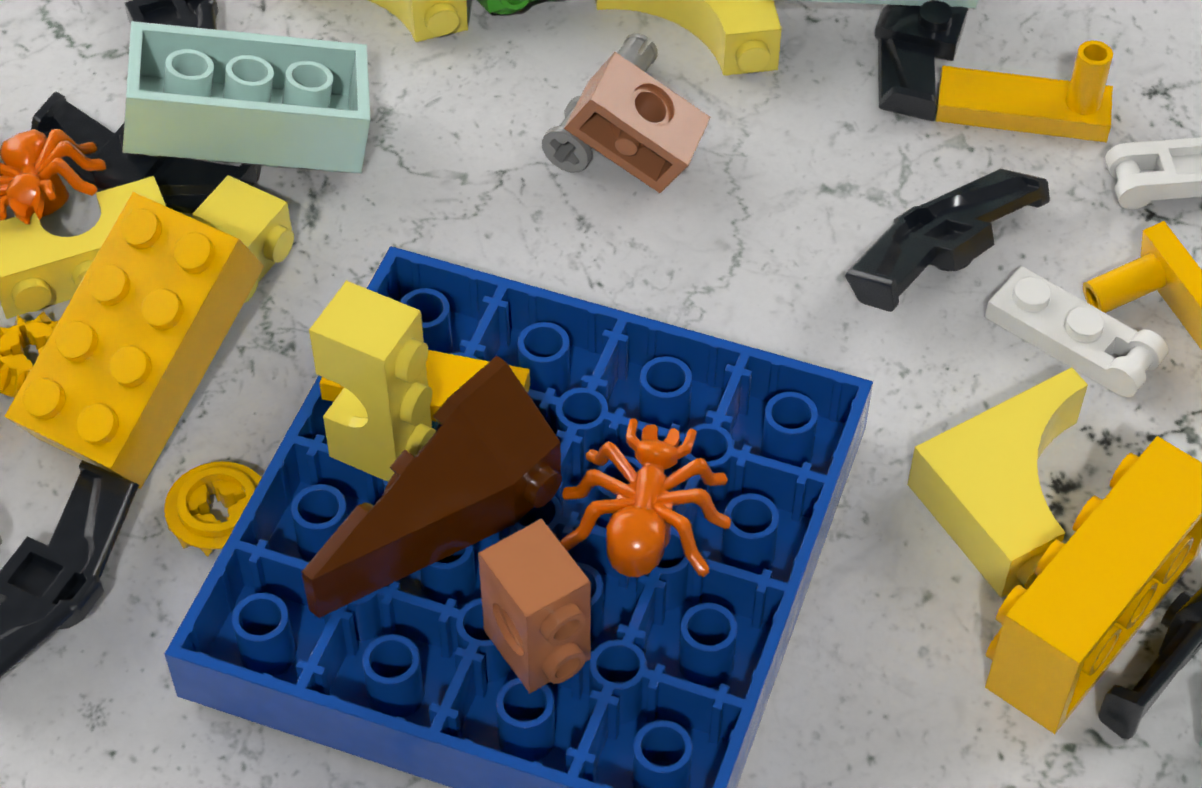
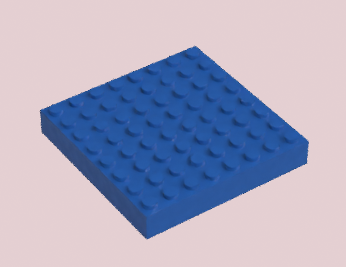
M390 246L367 289L421 310L424 343L428 345V350L491 361L494 357L498 356L507 362L508 365L530 369L528 395L560 441L561 485L554 497L541 508L533 507L515 525L318 618L308 608L302 577L303 569L357 505L370 503L374 506L383 496L388 484L385 480L329 457L323 416L333 401L322 400L319 385L322 376L318 375L164 653L177 697L451 788H737L867 423L873 381ZM635 418L638 420L636 437L640 441L642 429L646 425L654 424L658 427V440L660 441L665 440L670 429H677L680 434L678 446L683 444L688 430L695 429L697 435L691 453L678 459L677 464L665 469L664 474L668 477L692 460L704 458L713 473H725L728 478L726 485L708 486L704 484L700 475H695L668 491L706 490L716 510L730 517V528L724 529L706 520L700 506L695 503L672 506L673 511L688 518L691 522L696 546L709 566V573L704 577L698 576L683 552L678 531L671 525L670 541L664 550V555L658 566L649 574L640 577H628L620 574L611 566L606 548V527L614 513L601 515L598 517L590 535L567 551L591 582V659L586 661L580 671L570 679L557 684L549 682L529 693L484 631L478 553L540 519H543L557 539L561 541L562 538L579 526L584 512L591 502L616 499L617 495L601 486H594L588 496L583 499L565 500L562 497V492L565 487L579 485L585 473L593 469L629 484L610 460L605 465L598 466L586 460L585 455L590 449L599 451L603 444L610 441L619 448L636 472L643 466L636 459L635 451L626 442V433L630 419ZM432 421V428L437 431L441 424Z

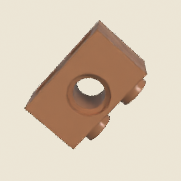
M614 52L588 81L564 129L658 193H661L689 166L711 117L641 70L638 66L617 52Z
M540 519L478 553L484 631L529 693L549 682L557 684L570 679L580 671L586 661L591 659V582L543 519Z

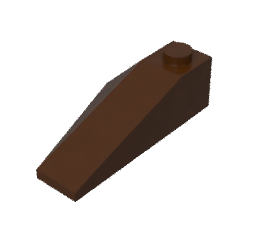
M498 356L494 357L447 398L433 415V418L441 424V427L416 456H413L407 450H404L390 466L394 474L378 502L374 506L370 503L357 505L303 569L302 577L308 608L318 618L327 615L515 525L533 507L541 508L554 497L562 481L560 441L507 362Z

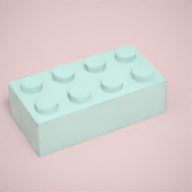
M131 21L122 153L201 159L212 162L224 161L259 164L270 167L282 166L317 169L328 172H362L370 125L366 44Z

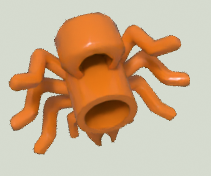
M33 129L18 133L4 141L0 149V156L4 164L0 163V220L6 219V208L10 206L15 216L27 225L30 224V218L33 213H36L39 220H41L42 217L60 209L69 199V192L58 173L74 190L93 196L98 190L94 184L83 181L62 158L65 156L70 157L82 169L87 171H104L106 169L104 160L90 159L85 156L97 151L96 144L93 142L77 144L60 129L51 130L48 138L44 133Z
M635 418L630 419L626 433V442L635 451V457L643 467L636 472L619 448L610 441L603 444L599 451L590 449L585 455L586 460L598 466H603L610 460L629 484L593 469L585 473L579 485L565 487L562 492V497L565 500L583 499L588 496L594 486H601L617 495V497L613 500L591 502L587 506L579 526L562 538L560 543L569 551L590 535L598 517L603 514L614 513L606 527L608 559L611 566L620 574L628 577H640L649 574L659 565L664 555V550L670 541L672 525L679 533L686 558L698 576L704 577L709 573V566L696 546L691 522L688 518L673 511L672 506L695 503L700 506L706 520L724 529L730 528L731 519L716 510L706 490L668 491L695 475H700L704 484L708 486L726 485L728 478L725 473H713L704 458L692 460L667 477L664 474L665 469L677 464L678 459L691 453L697 431L689 429L683 444L678 446L680 434L677 429H670L665 440L660 441L658 440V427L654 424L646 425L642 429L640 441L636 437L638 420Z

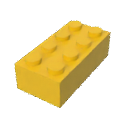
M132 192L4 417L37 439L80 460H84L139 484L138 488L141 489L262 272L264 265L239 238Z
M1158 436L1155 437L1140 456L1130 452L1122 460L1111 478L1109 487L1112 488L1103 500L1094 495L1087 501L1073 524L1072 529L1075 531L1073 536L1066 544L1057 539L1048 547L1035 569V575L1038 576L1028 589L1017 585L1008 594L996 615V621L1003 625L986 651V657L992 660L985 688L1053 734L1057 733L1196 559L1202 548V462Z

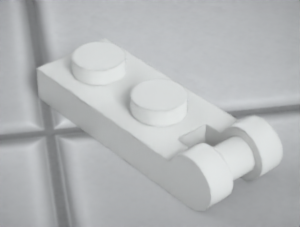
M1202 137L1122 143L1112 147L1105 156L1109 174L1113 178L1118 179L1115 185V192L1119 204L1125 209H1139L1153 200L1202 197ZM1141 170H1154L1153 172H1140Z
M1023 266L1019 267L987 304L985 318L1123 397L1134 396L1146 381V370L1156 369L1169 353L1166 341L1156 332L1144 329L1136 331ZM1113 352L1119 355V357L1114 358L1110 354Z

